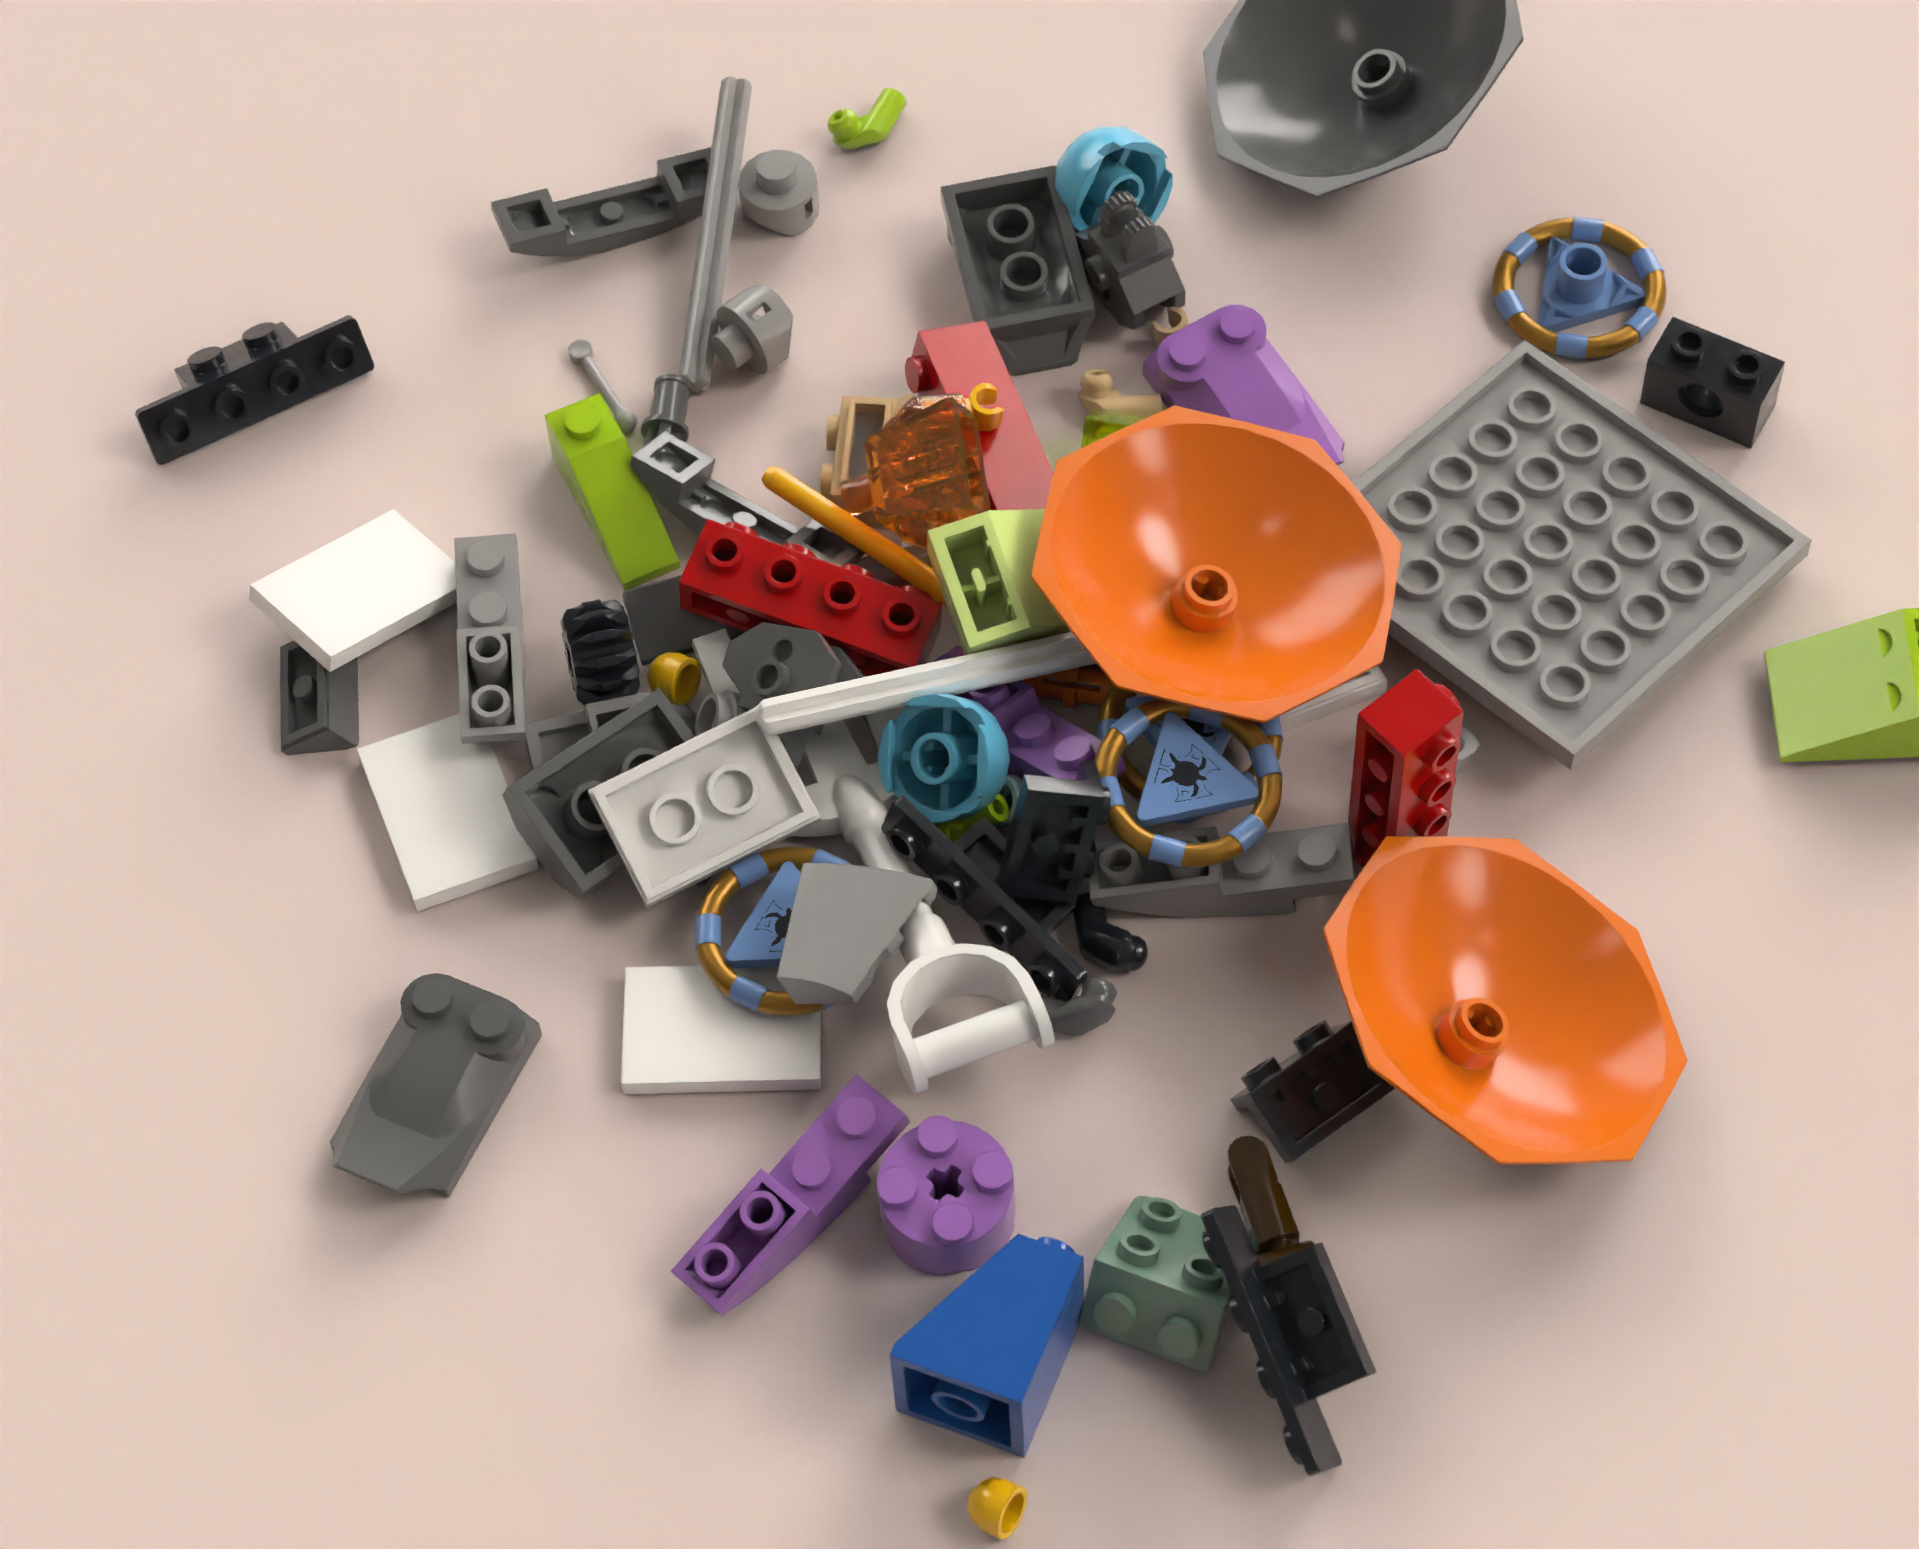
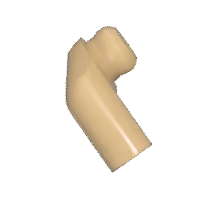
M1104 369L1088 370L1080 378L1082 390L1078 392V397L1082 407L1108 426L1127 427L1163 411L1160 393L1124 396L1112 388L1111 375Z

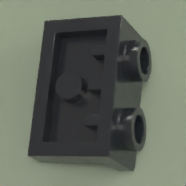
M1081 761L1076 779L1024 774L996 879L997 885L1009 897L1076 903L1082 878H1090L1094 870L1096 847L1093 839L1097 825L1104 826L1110 812L1109 787L1102 786L1096 762Z
M1323 1020L1309 1028L1292 1041L1298 1050L1296 1053L1280 1064L1272 1056L1249 1070L1241 1077L1246 1088L1230 1099L1237 1111L1249 1108L1285 1163L1298 1159L1395 1089L1368 1068L1352 1021L1331 1028L1327 1021Z

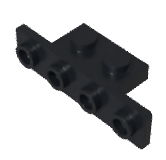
M351 315L340 318L300 337H297L283 322L277 324L272 322L261 323L246 330L242 334L241 340L223 348L212 346L193 353L187 359V364L174 369L182 389L137 409L135 416L154 460L158 464L163 465L366 374L374 369V362L359 324Z
M901 795L891 804L881 826L889 845L895 853L904 860L913 861L933 880L938 888L937 892L944 900L954 906H960L979 924L983 936L992 946L1001 951H1007L1011 956L1015 957L1029 973L1040 992L1064 1001H1069L1076 997L1082 988L1083 982L1088 978V972L1050 935L1072 915L1077 905L1071 902L1009 897L996 882L1007 838L985 817L953 843L906 797Z
M1235 1205L1217 1207L1201 1213V1219L1206 1229L1202 1234L1205 1250L1212 1263L1224 1272L1232 1295L1229 1297L1232 1316L1238 1327L1244 1333L1250 1335L1259 1357L1256 1363L1258 1379L1266 1394L1270 1398L1276 1399L1286 1423L1283 1429V1436L1291 1457L1297 1464L1304 1466L1308 1476H1313L1342 1465L1340 1454L1317 1398L1377 1372L1323 1243L1312 1244L1265 1266H1261Z

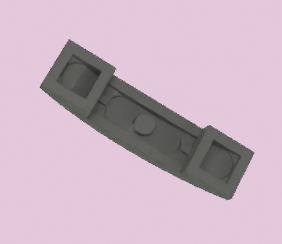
M711 147L657 160L656 177L553 202L548 189L545 188L491 202V210L510 252L532 256H572L602 252L631 245L678 228L702 215Z
M666 431L632 455L630 466L642 483L671 514L699 536L707 519H711L722 524L737 522L746 525L754 530L760 538L782 546L785 543H795L811 550L818 559L840 567L844 564L853 565L865 555L864 552L814 519L800 529L712 480L711 475L715 459Z

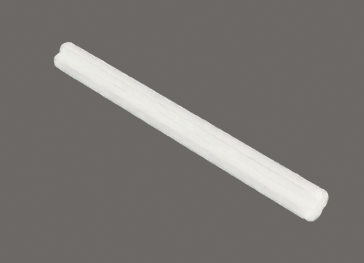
M1072 632L763 699L757 705V718L763 734L772 736L907 706L904 704L915 697L931 694L957 695L1096 664V662Z

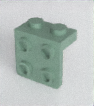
M1148 1196L1134 1198L1094 1259L1078 1326L1207 1374L1215 1361L1229 1308V1297L1232 1295L1223 1270L1217 1268L1207 1255L1202 1239L1203 1231L1206 1229L1201 1216L1181 1209L1174 1202L1164 1198H1151ZM1250 1237V1240H1251V1242H1252V1245H1253V1247H1254V1250H1255V1252H1256V1254H1257V1249H1256V1247H1255V1245H1254V1243H1253V1241H1252V1239H1251V1237Z

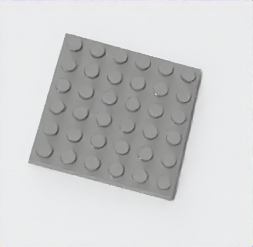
M1526 340L1522 341L1353 482V485L1402 544L1388 634L1570 770L1808 556L1812 542L1803 533Z

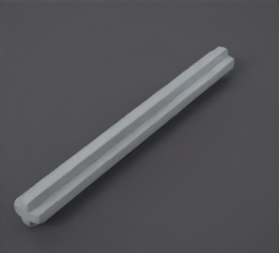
M732 76L726 77L721 81L679 370V376L689 380L692 384V391L697 393L706 392L710 388L715 355L711 338L718 333L717 310L722 305L752 85L748 80L737 79Z

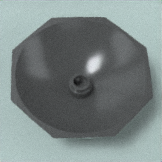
M1238 0L1202 52L1218 156L1266 178L1320 198L1447 150L1524 40L1517 0Z

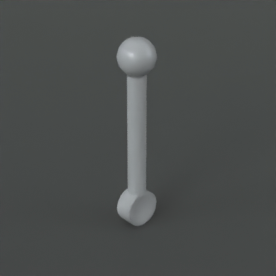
M586 340L572 342L568 348L571 362L583 366L615 415L614 419L621 431L624 433L631 432L636 427L637 417L631 410L624 409L592 360L593 351L591 344Z

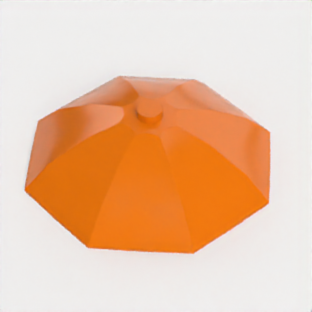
M1174 405L1057 460L1042 519L1031 579L1116 688L1264 724L1333 690L1383 662L1402 544L1316 440Z
M1386 836L1322 929L1342 995L1368 1068L1497 1164H1575L1632 1161L1688 1062L1665 997L1638 930L1516 839Z

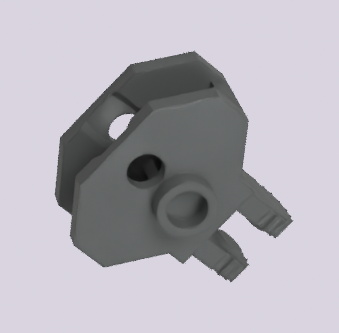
M1121 190V192H1116L1108 200H1105L1101 210L1100 222L1076 233L1075 238L1089 286L1119 325L1135 330L1144 325L1145 310L1159 304L1167 308H1181L1185 306V288L1172 261L1174 250L1168 234L1161 226H1156L1150 218L1145 216L1140 208L1137 209V201L1131 193Z
M765 622L729 641L722 663L726 673L741 694L737 706L746 712L757 707L763 699L863 678L847 652L840 647L829 646L824 637L817 631ZM824 724L778 734L795 769L799 767V763L802 761L801 755L804 754L810 733L821 735Z

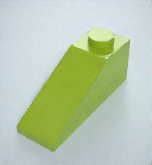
M601 393L545 414L553 460L624 591L681 568L678 556L651 495L630 466L632 452Z

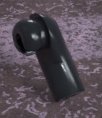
M1090 893L1078 895L1075 903L1077 906L1073 913L1079 950L1083 957L1113 971L1121 972L1125 969L1136 971L1140 969L1148 957L1146 942L1140 936H1134L1125 929L1109 924L1105 907L1092 905Z

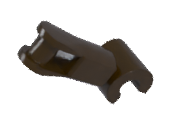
M1250 1135L1235 1139L1230 1144L1228 1150V1178L1240 1204V1210L1250 1237L1257 1249V1257L1261 1266H1265L1314 1244L1311 1240L1299 1242V1230L1283 1188L1277 1182L1278 1177L1265 1143L1258 1137Z

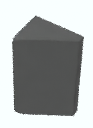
M681 575L629 589L622 594L625 614L628 616L630 630L633 633V639L642 666L651 664L656 657L666 652L681 654L694 652L692 647L693 639L724 628L730 640L745 632L681 609L679 594Z
M292 641L280 647L282 753L286 755L346 750L358 746V657L329 672L297 642Z

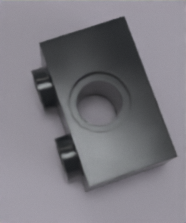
M1672 316L1647 359L1640 404L1751 449L1776 405L1785 361Z

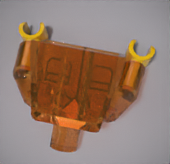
M981 383L976 385L971 391L970 398H964L961 393L914 396L908 399L884 424L882 430L867 438L864 446L868 473L841 482L842 500L850 515L856 516L874 510L877 521L896 533L902 541L927 549L928 530L991 510L979 430L991 431L996 429L1002 422L1004 409L1000 407L985 409L980 405L995 403L998 394L997 389L990 383Z

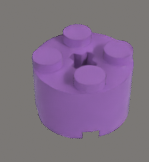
M932 1116L922 1121L919 1126L903 1134L886 1152L877 1177L881 1222L891 1249L906 1264L931 1275H948L947 1273L966 1270L973 1271L979 1269L1009 1242L1014 1230L1015 1220L1013 1166L1001 1145L987 1132L971 1124L952 1121L945 1116Z

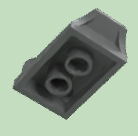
M1055 165L940 187L941 203L947 222V238L954 248L973 322L986 321L1006 368L1012 376L1075 364L1078 361L1085 335L1095 318V306L1068 209L1055 188Z
M659 688L507 787L502 796L518 832L553 880L577 899L599 889L607 879L625 868L588 795V790L696 737L695 721L697 715L690 706L671 703Z
M433 973L413 980L404 990L400 1001L402 1014L330 1140V1144L334 1150L333 1167L400 1195L416 1190L429 1189L449 1198L539 1042L542 1032L539 1022L510 1000L452 976Z

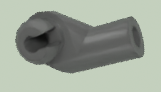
M1091 977L1086 979L1082 985L1081 995L1069 1001L1040 994L1048 1012L1053 1032L1068 1036H1081L1109 1022L1116 1010L1112 1003L1116 998L1117 990L1111 982L1101 978Z

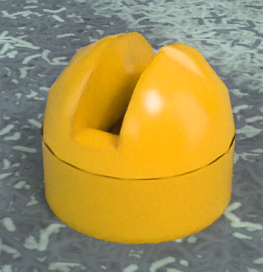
M666 652L653 660L646 677L649 687L653 692L660 688L671 703L684 706L695 696L701 682L702 670L697 659L681 653Z
M990 1477L981 1481L977 1487L972 1489L967 1499V1508L971 1521L982 1531L1001 1540L1007 1539L1015 1531L1022 1519L1027 1504V1490L1025 1487L1012 1481L997 1477Z

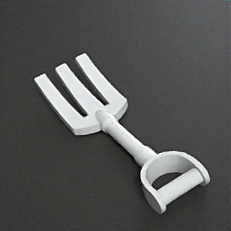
M725 628L692 640V647L701 665V670L710 693L721 694L726 690L740 693L722 666L729 641H731ZM906 706L862 715L877 754L882 731L889 720L897 719ZM844 720L824 724L821 735L810 733L804 756L815 783L805 788L821 820L792 836L819 837L842 833L846 842L855 846L864 866L913 874L907 861L896 854L891 848L886 835L881 829L888 810L897 797L894 792L887 793L880 778L878 761L869 765L866 763ZM920 902L899 930L905 939L899 946V949L907 966L893 981L887 1001L898 1063L912 1092L916 1095L929 1089L928 1078L1032 1040L1035 1041L1040 1049L1053 1045L1055 1043L1054 1032L1045 1004L1031 976L1015 957L992 946L967 943L955 945L942 918L933 914L929 905ZM973 994L992 996L1009 1004L915 1039L911 1036L913 1025L923 1013L947 998Z

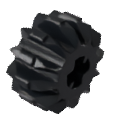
M598 599L583 602L577 607L567 609L561 619V635L568 672L571 676L573 690L576 692L577 699L586 706L589 703L637 694L640 687V671L637 664V652L633 642V633L630 630L628 616L625 614L624 607L617 600L601 601Z

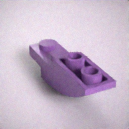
M957 645L948 653L939 656L934 662L963 656V649ZM1022 680L954 695L980 703L997 719L1008 741L1010 763L1007 775H1015L1022 779L1024 774L1076 779L1081 761H1095V756L1102 740L1042 707L1034 687ZM1122 755L1118 763L1117 777L1127 770Z
M856 1074L769 1174L760 1168L674 1266L671 1272L723 1317L747 1300L795 1260L872 1181L867 1171L908 1126L910 1120L904 1112Z

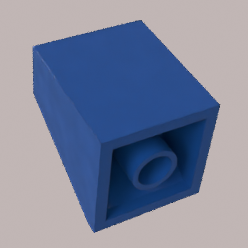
M1018 1233L894 1343L889 1357L896 1411L1025 1458L1080 1327L1078 1325L1084 1304V1256L1076 1254L1069 1245L1058 1239L1039 1237L1036 1240Z

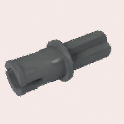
M664 374L656 378L650 415L641 424V435L645 438L644 446L665 431L684 442L687 441L689 429L685 424L688 400L692 392V384L686 378L676 374Z

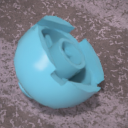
M1097 127L1081 134L1067 147L1059 159L1055 174V188L1067 206L1073 230L1078 233L1099 223L1105 200H1108L1116 192H1121V190L1131 193L1137 201V209L1140 208L1144 215L1155 224L1167 205L1173 186L1172 173L1165 166L1164 158H1167L1165 152L1151 140L1126 127Z
M951 694L920 696L912 698L904 705L908 707L901 711L897 719L888 721L881 735L877 757L881 782L887 793L894 792L897 798L901 795L906 797L932 823L967 819L992 804L1005 784L1010 763L1008 741L995 716L980 703Z

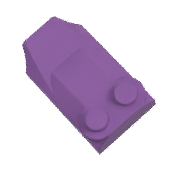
M1244 305L1221 307L1170 334L1143 361L1142 375L1154 391L1161 394V399L1168 408L1175 405L1314 439L1337 466L1344 462L1342 451L1344 450L1345 442L1266 338V324L1262 316L1254 309Z

